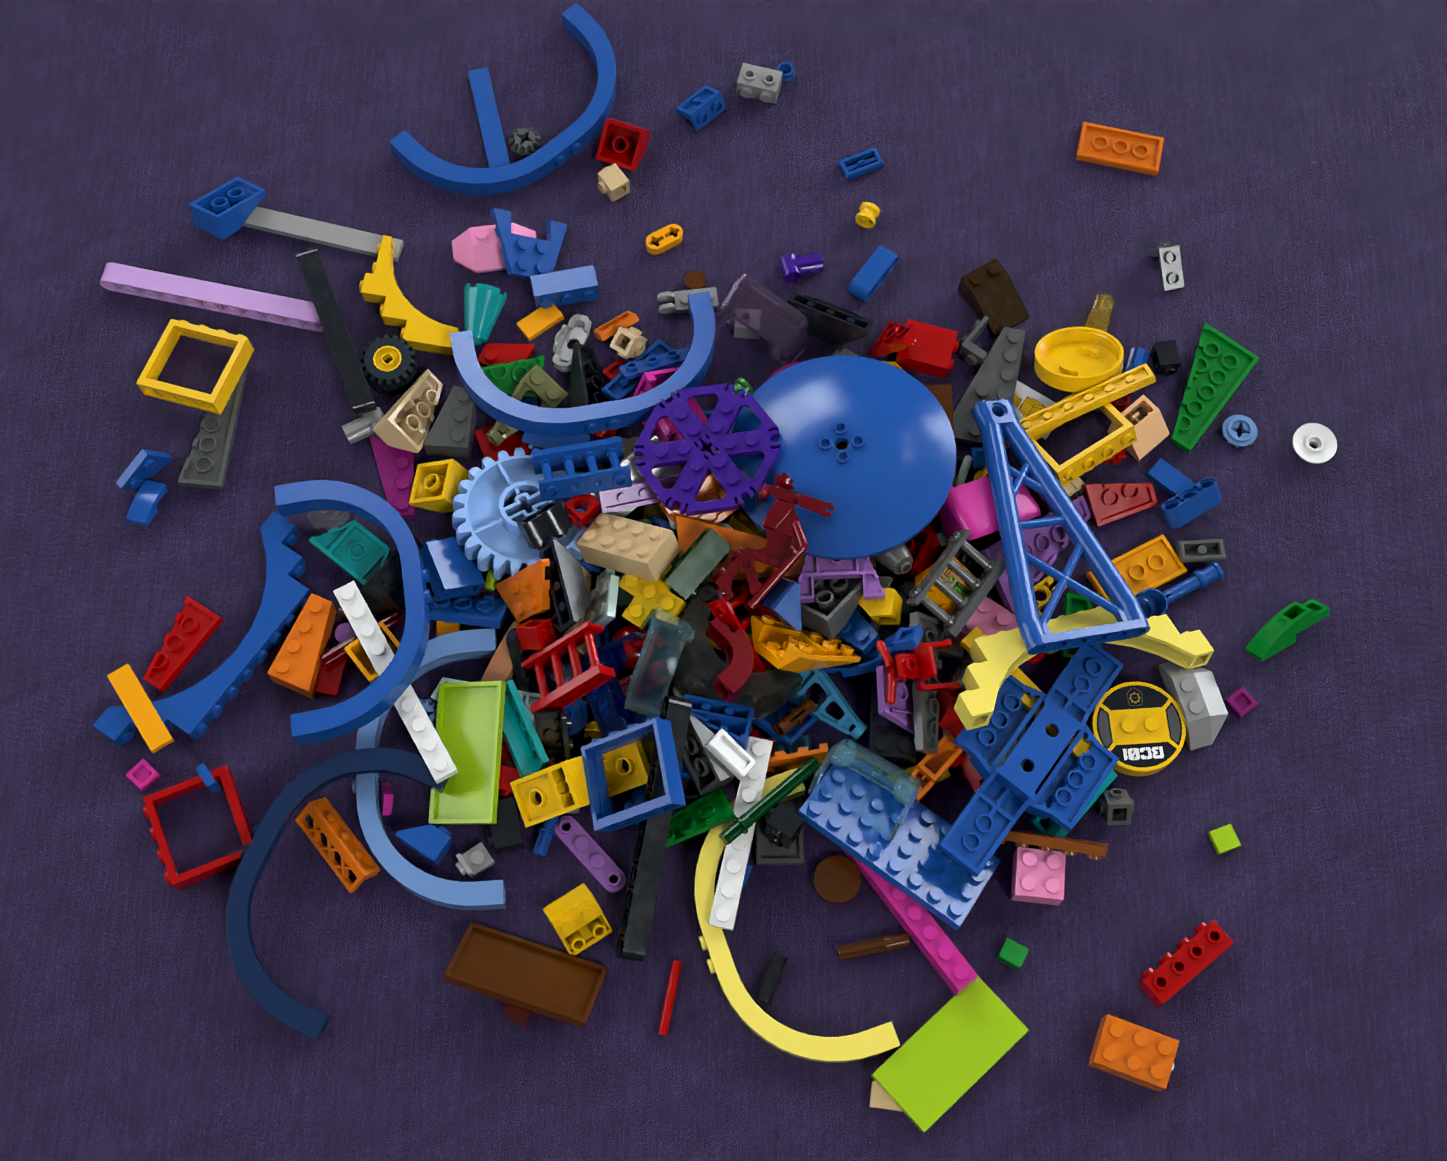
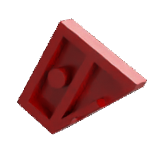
M487 343L477 360L480 366L486 367L530 359L535 351V345Z

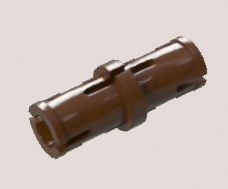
M806 698L797 707L790 708L786 712V716L773 725L775 732L783 737L794 726L801 725L803 719L816 710L815 703L810 698Z

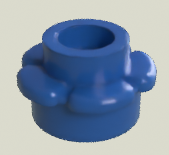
M782 62L776 68L777 71L787 73L782 74V81L784 82L790 81L795 76V70L792 64L788 62Z

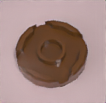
M831 856L822 860L816 867L813 876V886L817 895L825 902L833 904H844L851 901L857 895L861 885V874L857 865L843 856Z

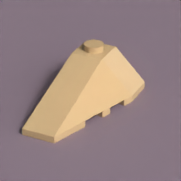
M429 369L425 370L373 428V431L388 446L418 453L429 434L431 423L434 422L435 416H433L435 406L438 405L443 384Z

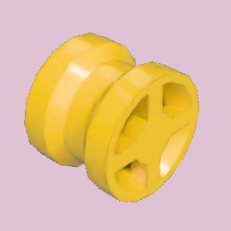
M863 202L859 209L860 212L856 214L855 221L864 228H873L876 223L875 218L879 217L880 209L873 203Z

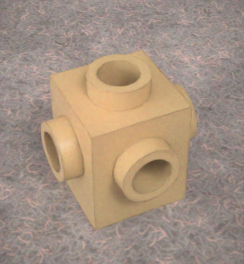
M632 326L630 329L619 327L610 347L618 351L617 354L625 359H629V357L637 358L644 352L645 343L648 339L641 336L642 332Z

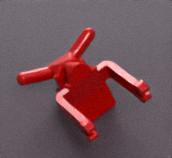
M878 640L876 648L887 669L886 703L888 705L895 703L897 680L905 682L912 679V682H915L916 689L920 692L955 691L959 689V682L925 684L924 680L937 675L933 649L949 648V646H952L951 640L919 643L918 647L909 650V654L895 655V660H893L885 642Z

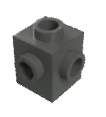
M1113 788L1105 790L1102 793V799L1098 800L1099 814L1103 815L1107 825H1131L1134 801L1132 798L1130 799L1126 789Z

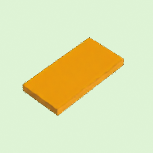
M1164 534L1111 560L1134 595L1149 588L1157 589L1187 572V569L1180 562L1178 555ZM1091 571L1088 572L1086 576L1098 595L1110 601Z

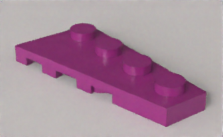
M378 435L369 436L388 503L403 519L415 518V506L409 504L415 478V453L388 446Z

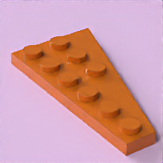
M676 515L678 543L681 548L679 558L706 528H712L732 547L728 551L730 553L728 558L721 564L718 562L713 568V575L707 581L703 580L701 583L715 582L717 580L715 577L716 573L723 566L728 568L733 561L730 558L739 548L742 551L746 547L760 550L767 543V538ZM803 555L784 577L800 576L806 555ZM752 559L758 579L770 578L778 569ZM740 569L733 581L747 580L744 570Z

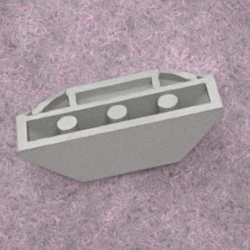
M1171 661L1158 664L1167 693L1177 702L1185 720V741L1189 751L1211 746L1228 716L1212 671L1202 667L1185 669Z

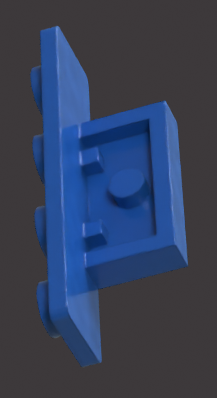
M692 344L682 349L670 350L658 356H649L637 362H628L626 365L619 367L620 373L626 380L643 376L644 372L680 367L685 361Z

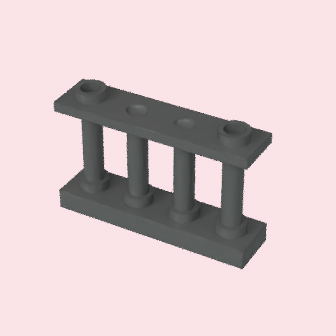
M969 529L959 530L951 535L949 545L919 586L916 585L910 591V598L906 602L909 606L919 605V603L923 604L943 621L944 627L940 632L947 638L957 637L1006 569L1003 559L989 561L966 541L971 534ZM960 548L983 567L984 572L980 578L976 579L953 559ZM946 566L970 585L969 588L971 590L966 596L962 597L939 577ZM933 584L957 604V609L953 614L949 615L926 596Z

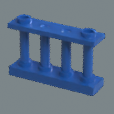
M621 436L531 451L535 475L543 474L544 480L538 481L542 502L632 486L630 465L621 466L619 460L624 459ZM611 463L612 468L598 470L597 464ZM588 466L589 472L575 473L574 468ZM566 470L567 476L553 478L552 472Z

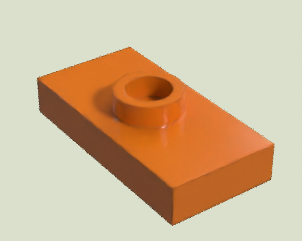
M626 311L594 329L593 333L597 339L605 341L615 336L619 327L627 328L638 322L639 318L637 314Z

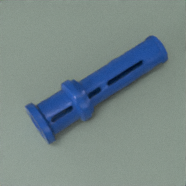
M1212 561L1208 567L1202 570H1195L1192 573V577L1162 593L1167 597V603L1170 604L1197 588L1205 589L1209 583L1224 579V573L1220 565Z

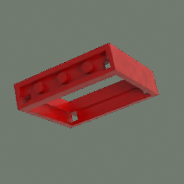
M227 765L210 771L217 782L220 780L222 782L243 846L247 843L250 844L254 835H252V829L232 771ZM200 776L143 797L145 806L142 807L147 820H151L153 827L149 828L153 840L158 842L160 848L157 849V855L160 862L165 863L167 869L164 872V877L167 884H171L177 890L237 867L242 860L240 856L242 850L178 875L156 806L205 787L206 785Z

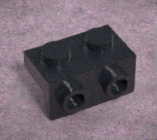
M562 707L534 711L535 730L547 757L563 755L565 760L570 759V751H573L572 738L568 737V729H571L570 716L565 714Z

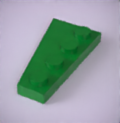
M722 786L671 816L666 848L732 821L736 817Z

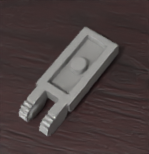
M716 287L674 291V293L670 291L657 294L659 302L675 301V304L667 303L660 305L659 312L661 314L689 313L688 294L707 291L710 294L713 310H718L719 303Z

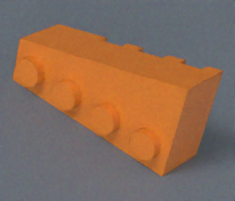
M311 593L267 672L274 683L313 700L315 697L314 689L321 666L319 659L327 647L337 613L331 601Z

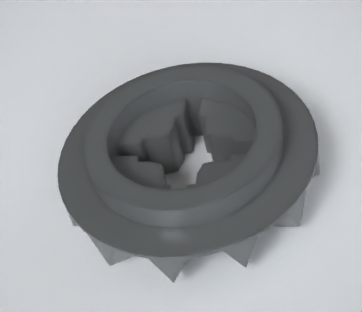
M523 125L522 128H515V131L510 133L508 142L514 153L528 156L539 150L542 139L539 131L534 130L533 127L526 128ZM528 136L529 141L522 143L521 138L524 139Z

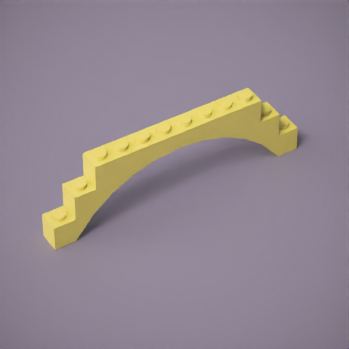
M1098 606L1094 609L1081 610L1067 616L1061 615L1049 620L1047 625L1051 633L1118 622L1115 615ZM1167 614L1149 617L1147 621L1151 629L1142 636L1106 642L1133 647L1158 655L1185 669L1207 665L1214 652V649L1200 630L1186 631L1180 635ZM1018 628L1008 631L1003 630L993 635L980 636L974 639L969 652L974 663L966 667L961 680L967 690L959 694L954 706V710L967 731L988 725L994 711L998 691L1003 682L1018 666L1035 656L1028 654Z

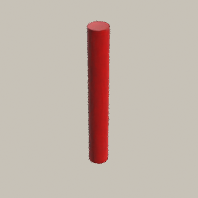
M672 961L658 1029L659 1035H668L682 966L680 961Z

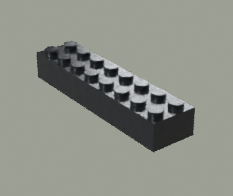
M893 580L891 582L890 588L895 589L903 599L900 625H880L878 631L880 640L892 636L901 627H909L910 613L917 611L921 613V603L915 606L906 604L910 598L909 593L915 586L914 581ZM904 650L903 654H909V650ZM870 672L867 763L914 766L917 755L914 744L915 735L879 714L876 672Z

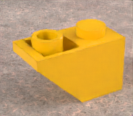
M883 588L885 599L864 600V596H862L859 600L858 605L877 625H900L903 599L895 589Z

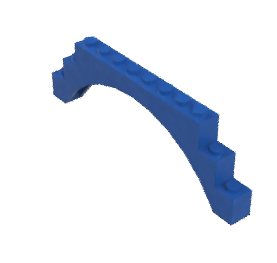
M275 511L260 527L266 552V584L260 609L250 631L236 651L216 671L182 692L169 698L152 702L170 733L171 728L174 726L194 741L198 737H202L208 730L210 722L221 715L224 705L237 695L238 688L243 682H247L252 677L253 670L257 665L266 660L271 648L281 642L285 631L293 627L311 595L307 587L295 580L304 573L307 565L302 556L288 548L296 543L300 533L296 525ZM125 706L108 707L93 724L100 733L120 747L124 743H128L133 738L134 731L138 730Z

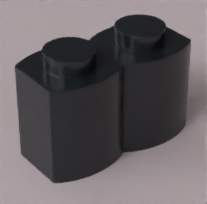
M558 501L545 505L537 512L517 523L529 548L541 550L554 537H564L573 526L562 503Z

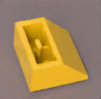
M584 883L543 908L545 915L569 955H577L613 932L596 899Z

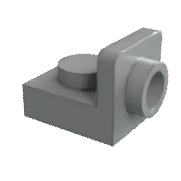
M482 842L464 854L458 853L456 855L459 862L455 865L463 876L468 874L470 879H473L495 864Z

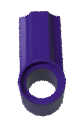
M820 253L798 257L795 254H786L779 259L782 275L786 282L796 281L802 275L823 272L824 269Z

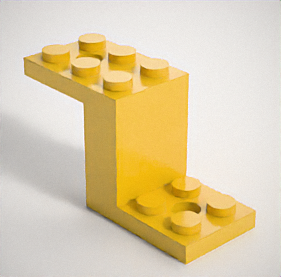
M640 740L602 754L609 797L647 783L650 766ZM582 756L563 761L510 782L526 828L590 805ZM623 760H626L629 764L628 772L623 769ZM536 792L541 795V803L536 800Z

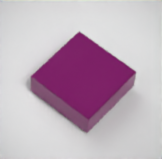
M1241 687L1224 701L1239 720L1258 705L1244 687Z

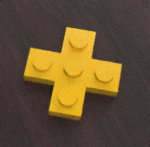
M672 565L667 567L657 582L624 574L619 581V587L634 597L622 614L626 620L643 629L656 611L670 621H675L687 603L669 591L670 588L661 581Z

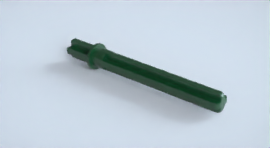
M810 758L746 813L742 814L739 818L735 817L733 819L734 823L719 834V838L723 840V843L729 845L742 833L747 834L748 829L757 820L821 767L817 758Z

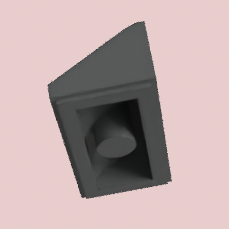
M1223 539L1178 541L1175 546V551L1181 563L1226 560Z

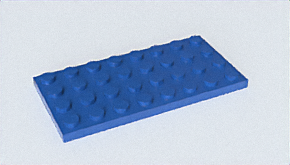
M845 749L797 812L807 824L956 931L963 923L1001 861L992 855L981 873L974 877L937 847L952 825L920 802L916 803L903 790Z

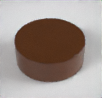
M691 271L685 276V287L687 290L705 288L706 277L702 272Z

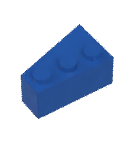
M685 694L684 698L691 700L692 703L691 715L697 718L714 734L723 729L745 751L747 750L755 707L735 703L728 704L725 701Z

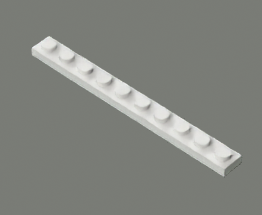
M352 581L333 592L378 676H380L392 661L394 653L357 585ZM410 684L394 703V706L435 782L438 784L457 774L458 770Z

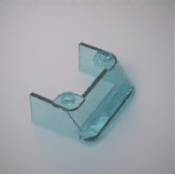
M655 609L626 690L624 708L652 718L660 716L662 701L668 694V688L683 646H685L686 642L691 643L695 630L692 629L691 623L665 610Z
M850 739L840 740L830 749L814 775L808 793L814 792L831 763L838 767L847 766L889 790L897 801L906 805L888 837L892 841L921 791L922 785L920 780Z

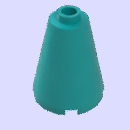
M468 283L464 288L465 331L472 330L474 345L481 346L482 343L487 342L507 300V293L500 294V289L494 286L476 283V287H470L471 283Z

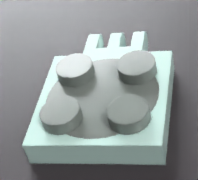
M606 568L597 576L596 588L589 593L591 604L589 605L585 622L590 621L605 627L615 618L619 577L615 576L614 570Z

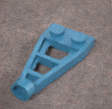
M824 669L798 673L791 672L776 689L793 705H795L793 702L799 705L806 699V690L813 683H818L827 695L824 703H815L816 710L812 713L818 716V719L850 735L855 740L868 728L857 717ZM831 701L836 702L844 711L841 719H836L826 712L825 708Z

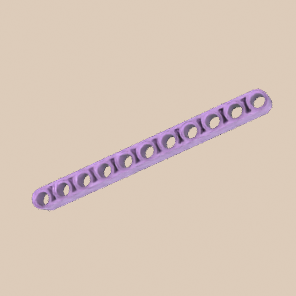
M111 262L106 264L99 282L103 288L115 292L324 332L314 303Z

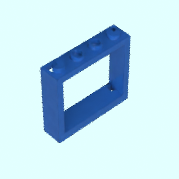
M659 716L655 718L648 717L646 722L630 724L626 730L610 732L608 737L592 739L590 744L581 747L594 831L610 833L686 806L671 721L660 719ZM655 734L665 795L612 814L602 754Z

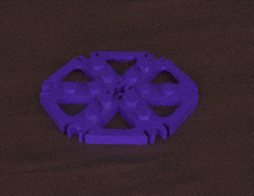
M728 383L678 389L676 392L680 398L674 392H671L673 401L667 403L662 398L663 408L657 402L634 446V453L636 456H643L642 459L635 460L637 471L666 508L668 504L669 510L672 511L676 505H681L679 509L680 514L692 516L739 510V506L735 501H738L741 507H745L743 501L745 496L755 500L753 491L758 495L761 485L765 484L781 452L780 441L772 442V439L780 437L778 427L749 391L745 395V389L741 388L738 394H734V385L731 384L729 386ZM716 395L719 400L706 426H704L688 406V401L692 397ZM742 407H749L762 423L758 430L730 433ZM663 417H667L684 440L653 443L650 441V436L658 421ZM702 442L704 445L711 447L712 455L710 452L704 451ZM760 454L765 455L762 465L756 476L752 479L746 478L730 459ZM685 464L677 482L671 489L663 488L652 473L653 468ZM711 472L727 494L720 500L699 502L696 500V497L707 475Z

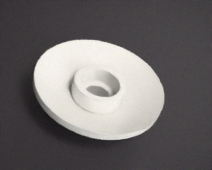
M1318 423L1304 424L1296 430L1293 436V448L1297 455L1306 462L1313 464L1325 463L1336 453L1337 440L1332 431L1324 425Z

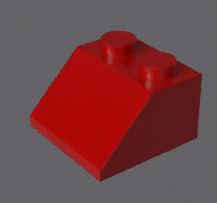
M606 118L596 159L610 164L616 163L619 167L635 171L646 152L652 130L614 118Z

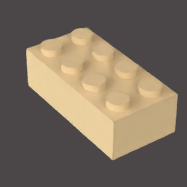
M601 512L576 543L586 563L653 582L658 581L681 550L673 530L608 513L602 514Z

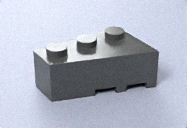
M453 386L423 444L427 456L471 459L477 405L469 397L464 387Z

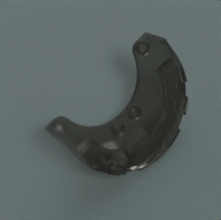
M708 580L699 587L698 592L691 598L671 631L667 646V663L671 680L683 698L685 694L725 701L712 688L716 677L729 665L718 657L710 644L709 637L706 635L711 614L708 604L719 599L716 588ZM778 668L766 672L751 673L745 688L731 703L755 707L753 719L763 718L777 711L801 690L803 677L799 673Z

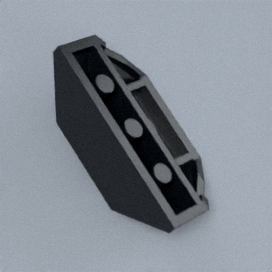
M793 292L787 301V305L802 331L807 332L810 336L825 339L833 345L841 346L867 336L874 324L856 313L812 296L801 295L798 292Z
M413 535L419 550H421L424 545ZM398 550L359 590L372 615L390 614L395 611L402 613L406 609L402 567Z
M552 539L539 551V558H549L550 566H545V579L550 580V609L546 611L547 618L551 619L553 627L560 633H565L579 621L591 602L580 562L557 540Z

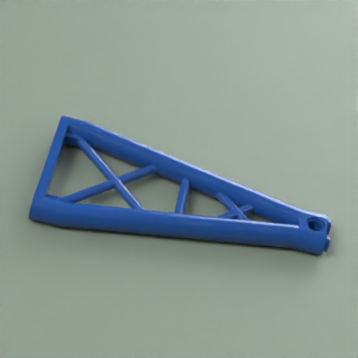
M1001 398L996 401L986 402L982 400L975 403L971 413L981 435L1017 627L1028 654L1035 655L1142 636L1150 631V625L1139 601L1021 425L1011 401ZM1004 439L1022 465L1019 471L1009 465ZM1022 484L1041 494L1054 517L1020 521L1016 495ZM1056 525L1062 526L1075 546L1063 572L1058 571L1026 551L1022 530ZM1080 557L1083 558L1110 601L1070 578ZM1029 564L1058 581L1040 617ZM1066 586L1115 615L1118 622L1051 633L1047 625Z

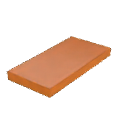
M1083 122L1075 160L1157 176L1164 138Z

